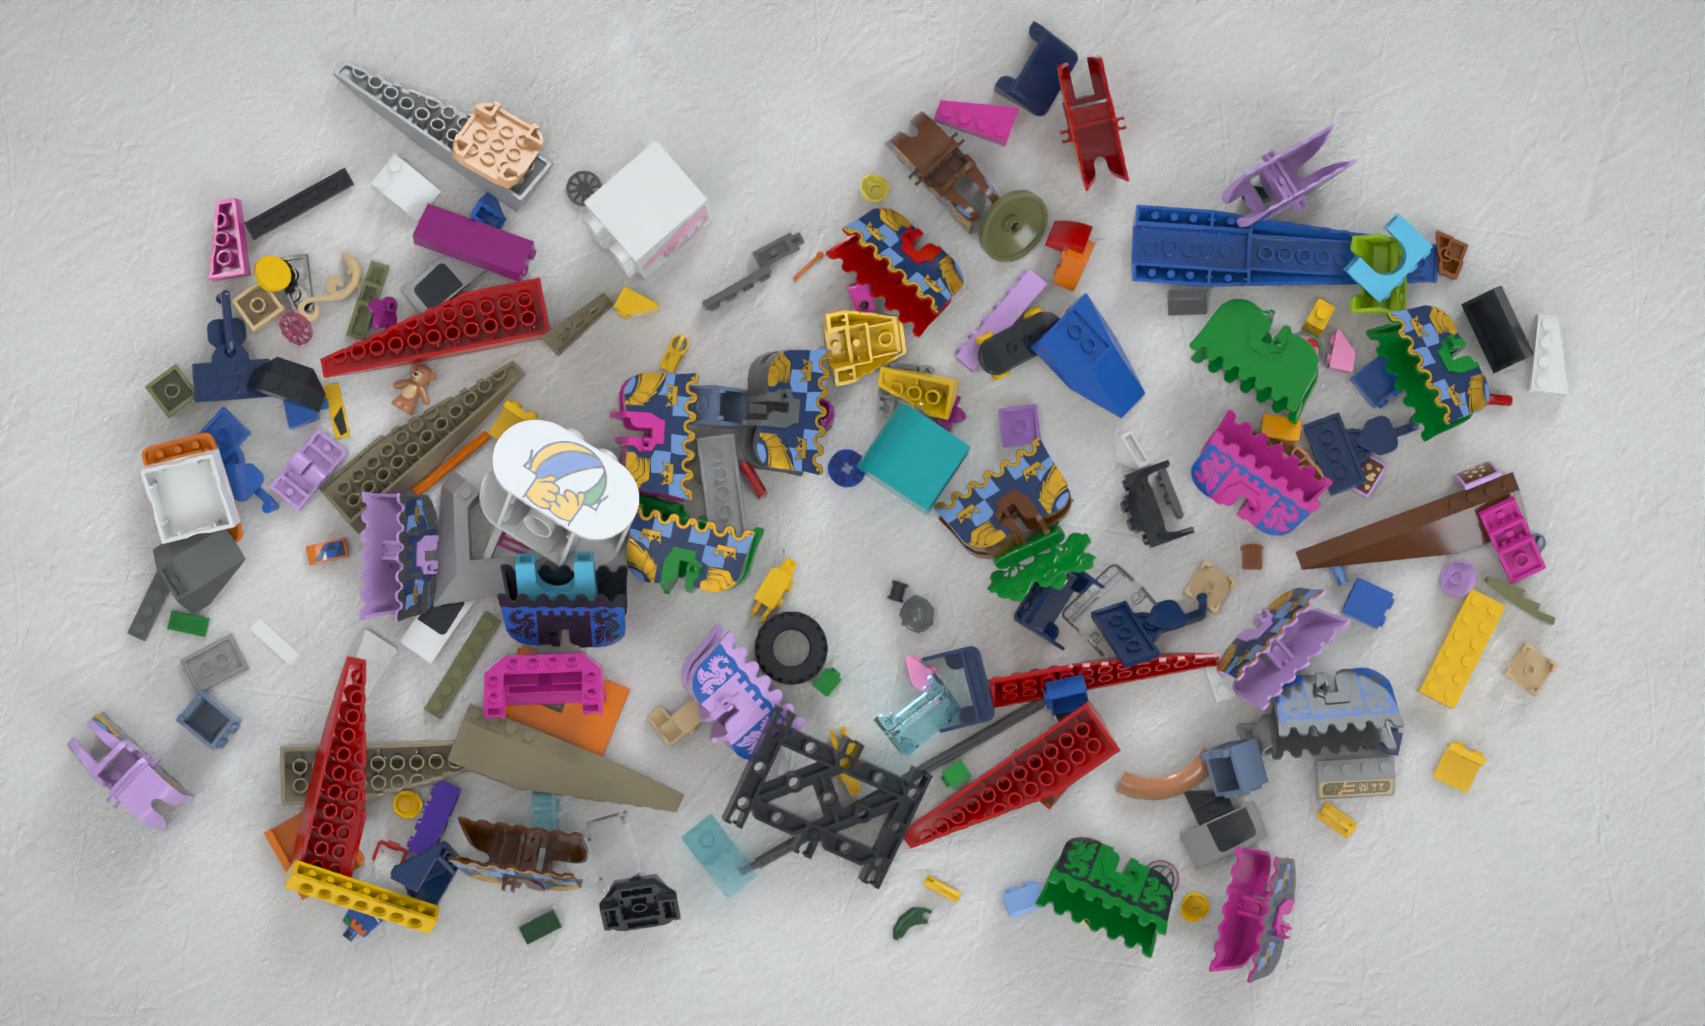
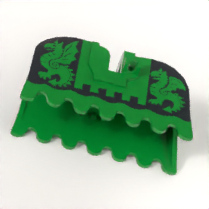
M1076 837L1068 840L1061 851L1060 857L1056 859L1035 904L1039 907H1045L1050 903L1054 906V913L1059 916L1069 912L1072 922L1076 924L1087 920L1089 922V929L1092 932H1098L1101 928H1104L1108 939L1116 940L1121 936L1124 938V945L1127 948L1132 949L1135 945H1140L1142 947V954L1151 958L1158 933L1166 935L1168 918L1173 900L1172 886L1167 878L1157 870L1140 864L1134 858H1130L1122 872L1119 873L1116 869L1120 856L1113 850V847L1088 837Z

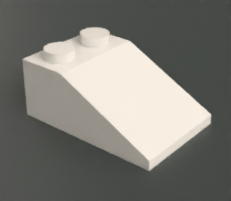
M396 154L390 158L371 182L374 188L416 221L421 219L427 204L432 205L441 193L437 187Z

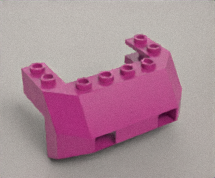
M585 651L506 654L484 673V712L486 719H490V717L505 718L506 706L582 703L583 715H587V713L603 715V702H606L604 668Z

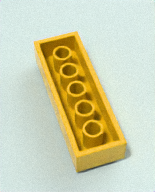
M1474 589L1466 594L1416 692L1449 709H1454L1506 606Z

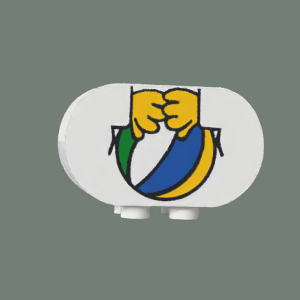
M528 420L507 429L497 441L491 464L480 487L479 500L485 517L494 526L559 567L561 565H568L571 571L574 572V552H594L595 569L597 571L600 565L609 564L620 551L638 510L639 492L631 473L618 463L617 457L607 449L597 450L586 443L584 436L573 428L565 430L561 426L549 421Z

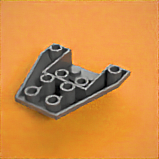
M228 529L195 534L186 539L161 544L153 549L156 569L176 601L193 615L212 603L246 560Z

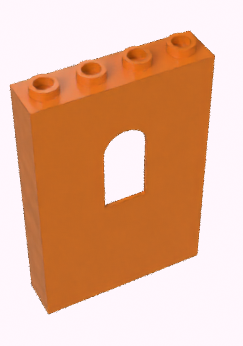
M523 645L522 649H517L516 654L541 652ZM605 679L606 702H603V715H599V713L583 715L582 703H565L562 713L540 704L506 706L505 717L603 757L631 689Z

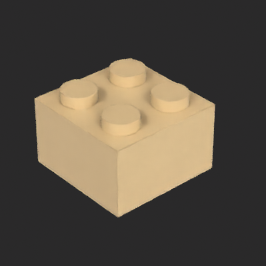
M257 282L231 300L256 334L288 312L274 292L264 290Z

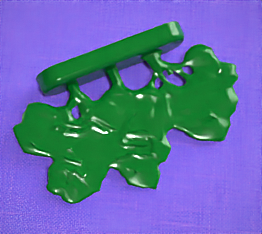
M1053 526L1048 528L1050 533L1046 536L1039 532L1026 538L1025 544L1018 546L1015 544L1006 553L993 558V563L998 569L1010 568L1007 571L996 570L992 572L989 577L991 584L987 590L990 593H997L999 598L1018 602L1029 593L1033 582H1038L1041 587L1052 586L1053 589L1061 590L1068 581L1066 576L1068 571L1081 573L1093 568L1096 556L1084 553L1091 543L1090 537L1087 533L1073 532L1068 536L1066 542L1060 544L1065 538V533L1060 526ZM1051 548V552H1049V553L1038 554V553H1040V552H1043V551H1045V550ZM1034 556L1032 563L1028 565L1019 564V562ZM1014 567H1017V574L1011 577V572L1015 570Z

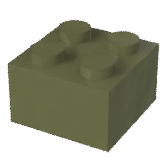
M177 364L145 386V389L168 419L195 399L193 385Z

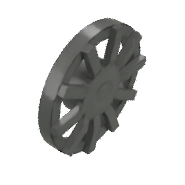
M578 171L569 178L566 192L574 204L586 207L584 204L585 196L589 198L590 193H595L592 189H600L602 184L594 173ZM585 174L584 181H581L578 175ZM587 175L593 177L589 182L587 181ZM576 177L579 183L576 184L571 181ZM596 179L599 185L591 186V183ZM570 184L575 186L576 189L570 190ZM578 192V194L574 198H572L570 193ZM579 196H582L581 203L576 201Z

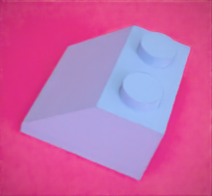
M1033 879L1024 882V887L1016 889V886L1005 889L1002 897L1011 918L1040 908L1035 904L1042 892L1039 882H1034Z

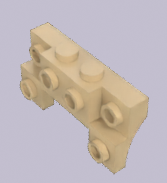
M695 699L690 700L672 716L661 705L646 717L669 747L686 734L692 735L699 729L698 725L702 722L698 713V702Z

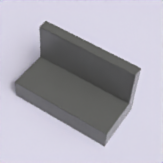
M1207 290L1168 291V316L1206 315Z

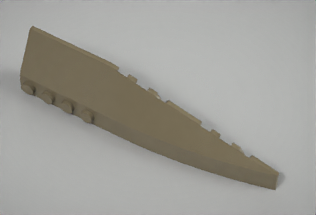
M455 740L366 742V800L382 797L471 770L447 761ZM319 744L280 746L282 805L305 804Z

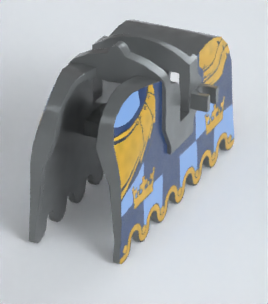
M831 349L767 352L758 356L753 361L748 371V394H745V403L767 406L766 414L751 413L746 417V420L741 419L740 448L745 461L750 466L759 470L782 472L795 476H802L803 472L816 475L823 474V467L816 463L815 459L817 456L824 454V447L817 443V438L823 437L826 430L824 426L819 425L818 420L827 415V409L821 406L819 402L828 396V389L821 385V381L827 379L830 372L827 368L823 367L822 362L830 359Z

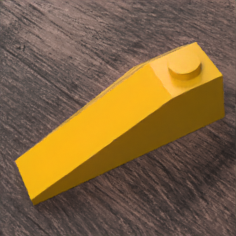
M880 367L879 387L896 397L902 398L908 404L919 408L929 416L949 419L956 400L959 379L897 368Z

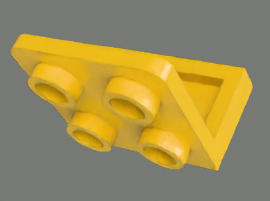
M506 400L503 405L504 409L489 430V434L499 440L502 434L513 425L523 421L537 420L538 415L530 410L525 412L521 409L522 405L515 400L511 402Z
M1458 741L1454 743L1448 742L1433 777L1462 792H1468L1480 766H1484L1486 758L1482 757L1483 753L1472 749V751L1465 749L1466 745Z

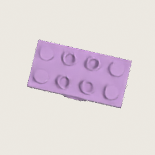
M318 428L305 445L290 458L287 466L269 487L297 511H300L348 455V452Z

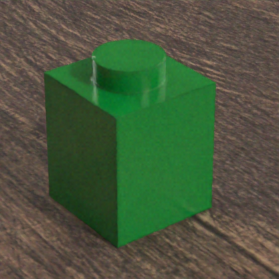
M833 667L831 669L826 668L813 683V686L828 697L842 680L839 678L841 673Z
M959 760L942 772L944 776L941 779L946 787L951 786L953 789L972 775L962 760Z

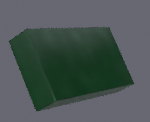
M552 910L519 927L528 945L561 928L562 925L555 911Z

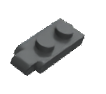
M790 232L752 252L761 269L768 264L770 266L800 250L799 246L804 244L805 241L800 232L794 235Z
M1163 469L1157 472L1159 476L1156 477L1159 487L1164 488L1166 494L1163 497L1166 504L1171 506L1175 517L1181 519L1184 514L1167 470Z

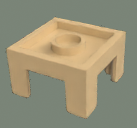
M1204 560L1182 593L1198 604L1199 602L1196 600L1199 593H1206L1208 596L1207 610L1215 614L1237 581L1230 576H1226L1214 568L1211 563Z
M1526 642L1521 645L1502 675L1530 695L1537 696L1542 690V684L1559 664L1552 659H1547Z

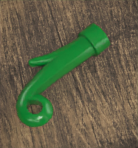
M639 494L640 504L658 509L669 515L676 513L680 518L683 515V504L671 503L660 500L655 496Z

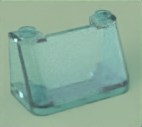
M935 672L927 677L929 685L928 687L926 685L923 687L925 693L896 716L891 712L889 714L890 717H884L880 714L874 719L902 756L911 755L915 749L940 731L939 729L945 727L952 720L957 719L962 711L957 700Z

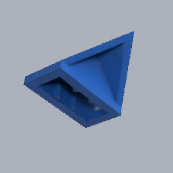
M488 192L479 199L469 215L473 220L501 229L507 220L498 200Z

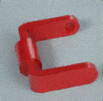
M380 840L377 843L372 860L375 861L382 844L389 849L404 852L400 863L405 861L408 851L406 848L400 847V844L390 840L388 842Z

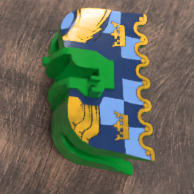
M1424 305L1412 309L1387 313V318L1392 323L1366 331L1369 339L1377 340L1380 344L1376 348L1377 355L1388 358V363L1385 365L1386 372L1397 375L1394 387L1399 391L1403 390L1406 392L1407 395L1403 398V404L1406 407H1413L1415 409L1412 421L1415 424H1422L1424 426V430L1421 432V438L1424 442L1465 423L1474 413L1480 412L1487 406L1490 395L1487 380L1478 362H1474L1471 357L1462 356L1453 360V357L1466 347V343L1463 337L1460 338L1452 319L1441 309L1435 306Z
M643 505V508L638 506L630 528L626 561L630 572L640 581L660 583L661 588L664 590L663 593L670 595L678 578L686 576V592L693 593L699 588L716 593L739 586L750 575L758 546L764 534L763 528L756 527L753 530H745L742 536L738 537L733 526H727L722 533H719L717 531V524L713 521L708 522L705 528L701 529L699 521L707 522V516L700 515L697 519L694 517L690 518L689 512L684 511L681 517L689 519L685 525H682L680 516L676 513L669 515L646 505Z

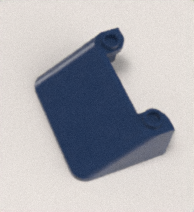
M1033 21L1029 28V36L1038 42L1037 46L1017 79L1010 76H1002L998 79L993 91L1033 115L1043 116L1048 112L1061 90L1057 65L1068 62L1071 73L1078 61V55L1075 50L1049 30Z
M442 841L395 865L391 871L390 878L404 885L408 896L438 905L459 869L449 861V857L460 855L448 842Z

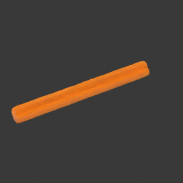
M486 431L481 432L413 487V493L415 495H422L489 441L491 439L490 435Z

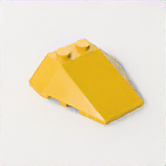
M839 310L824 314L822 328L825 349H831L832 351L827 363L836 387L859 381V378L868 373H873L875 369L883 364L887 365L907 353L903 324L898 320L897 315Z

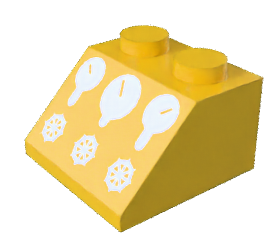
M624 286L614 304L617 315L626 320L628 317L635 319L660 310L659 304Z

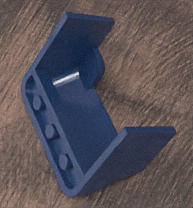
M1068 571L1066 574L1068 581L1061 590L1053 589L1052 586L1041 587L1038 582H1034L1029 593L1025 596L1014 614L1015 621L1063 651L1065 647L1055 641L1059 634V627L1054 622L1073 592L1082 594L1089 589L1091 583L1101 589L1105 587L1084 571L1081 573Z
M968 646L922 658L924 662L945 657L949 668L954 670L964 668L972 706L961 710L959 715L961 724L939 729L940 733L988 722L993 719L995 709L981 652L977 647Z

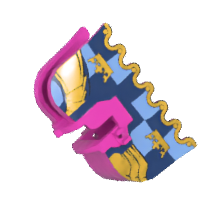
M641 373L627 379L619 390V412H611L610 418L622 420L623 426L627 430L644 432V437H615V442L619 444L618 448H621L619 463L633 476L639 494L663 497L679 502H684L685 499L691 500L693 497L692 491L684 486V482L691 480L694 476L693 471L685 467V463L692 461L695 456L692 450L686 448V444L694 441L696 437L693 431L688 430L687 424L694 422L697 418L696 413L688 409V405L695 403L698 399L697 394L689 390L690 385L698 382V373Z

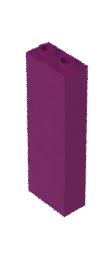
M429 203L413 233V241L416 245L519 282L523 276L527 275L529 270L528 264L536 255L534 241Z

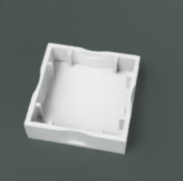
M219 448L147 465L140 470L147 496L153 506L154 519L162 544L186 539L199 533H211L232 528L241 522Z

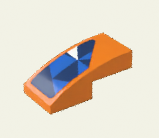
M346 538L306 546L309 565L350 556Z

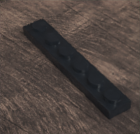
M343 168L244 224L255 241L355 184L346 168Z

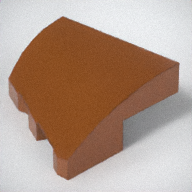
M1436 230L1438 273L1451 280H1457L1469 244Z

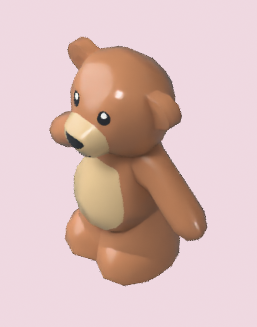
M417 363L411 365L413 370L411 380L407 379L393 383L394 388L403 389L401 394L391 404L411 416L415 411L420 396L425 405L430 404V399L424 386L430 383V381L437 379V375L429 367L418 365Z

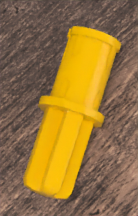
M928 875L923 886L938 893V896L942 895L953 902H957L961 896L959 891L946 885V882L942 883Z

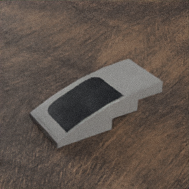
M443 255L404 287L401 292L420 314L431 307L442 304L446 300L455 298L456 295L467 288L471 282L486 272V270Z
M1253 801L1180 834L1195 869L1235 853L1236 846L1246 848L1269 837Z

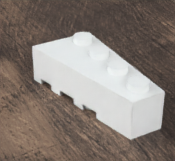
M1538 314L1534 319L1531 348L1534 355L1530 357L1527 392L1566 396L1569 394L1558 316Z

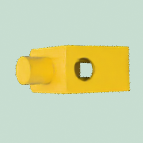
M1318 297L1301 329L1318 338L1336 307Z

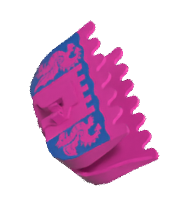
M1228 410L1219 426L1203 446L1200 456L1191 467V476L1194 484L1204 495L1214 500L1219 506L1221 504L1231 506L1241 495L1244 496L1245 499L1237 512V516L1242 520L1246 519L1263 533L1272 536H1283L1292 532L1321 506V502L1316 499L1332 485V480L1327 477H1323L1320 480L1315 479V469L1313 467L1300 468L1298 466L1300 460L1296 455L1284 457L1282 445L1268 446V436L1265 433L1253 435L1251 433L1252 425L1249 422L1237 424L1235 422V412Z

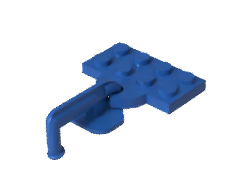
M222 407L199 433L207 432L214 437L234 499L244 502L255 493L264 502L262 505L264 513L268 514L279 510V503L261 487L264 482L263 473L254 464L245 463L244 453L240 449V446L252 433L226 407Z

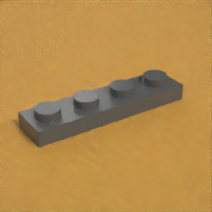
M769 264L704 300L702 304L705 310L710 309L713 311L721 306L720 303L727 300L729 302L735 299L738 292L742 290L747 292L754 288V283L758 281L763 283L770 279L772 270Z
M158 570L127 632L145 642L170 592Z

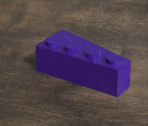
M439 780L438 784L433 785L430 792L433 796L430 802L426 801L422 810L425 814L422 819H418L414 829L417 832L414 837H410L407 843L410 858L440 843V836L446 830L449 821L448 817H451L461 794V788Z

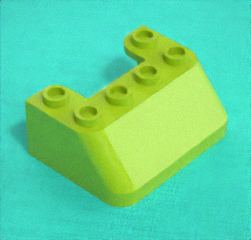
M1381 234L1352 236L1351 251L1355 256L1361 257L1375 272L1388 273L1399 265L1402 258V249L1395 238ZM1407 274L1404 276L1403 283L1398 287H1394L1390 291L1391 295L1384 302L1381 301L1379 303L1375 301L1361 286H1359L1361 295L1356 294L1350 300L1351 313L1364 316H1387L1389 312L1406 310Z

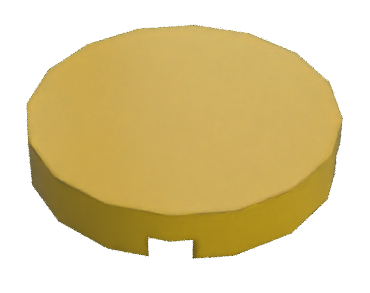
M273 255L264 256L254 266L253 274L254 277L256 276V282L266 291H282L291 281L290 268L279 257Z

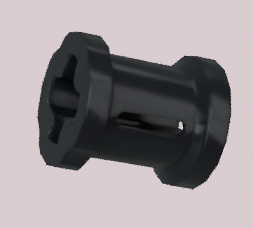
M892 580L893 586L887 599L903 603L904 600L902 598L908 585Z

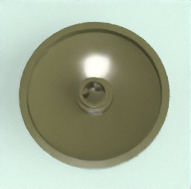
M1015 190L997 199L986 211L979 228V242L984 252L1000 262L1014 261L1028 254L1038 244L1045 232L1048 221L1045 203L1036 194L1028 190Z

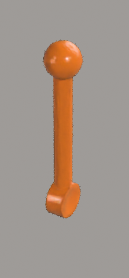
M821 251L817 252L816 257L797 273L793 279L796 281L818 259H822L824 253Z

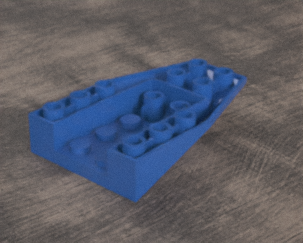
M1087 293L1079 297L1066 310V313L1030 347L1069 389L1119 418H1123L1145 394L1118 339Z

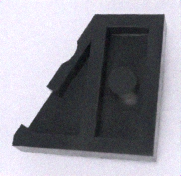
M1189 790L1184 793L1199 825L1234 810L1229 798H1224V796L1216 797L1215 792Z

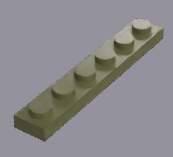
M486 611L483 613L424 710L439 719L442 718L501 624V620Z

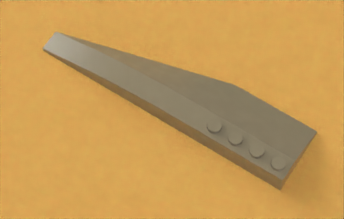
M512 361L492 372V376L478 380L477 384L469 389H462L459 391L460 394L452 398L450 396L425 410L423 415L418 418L413 417L408 420L409 423L402 427H395L388 435H381L323 484L319 490L359 534L366 528V523L361 519L362 512L367 509V504L362 501V492L405 494L443 461L487 418L522 379L525 372Z
M471 703L461 722L447 760L524 791L531 790L538 793L545 792L559 796H573V798L600 802L608 801L614 802V804H628L635 807H649L670 812L678 811L684 797L683 793L634 770L509 718L490 717V719H486L484 708Z

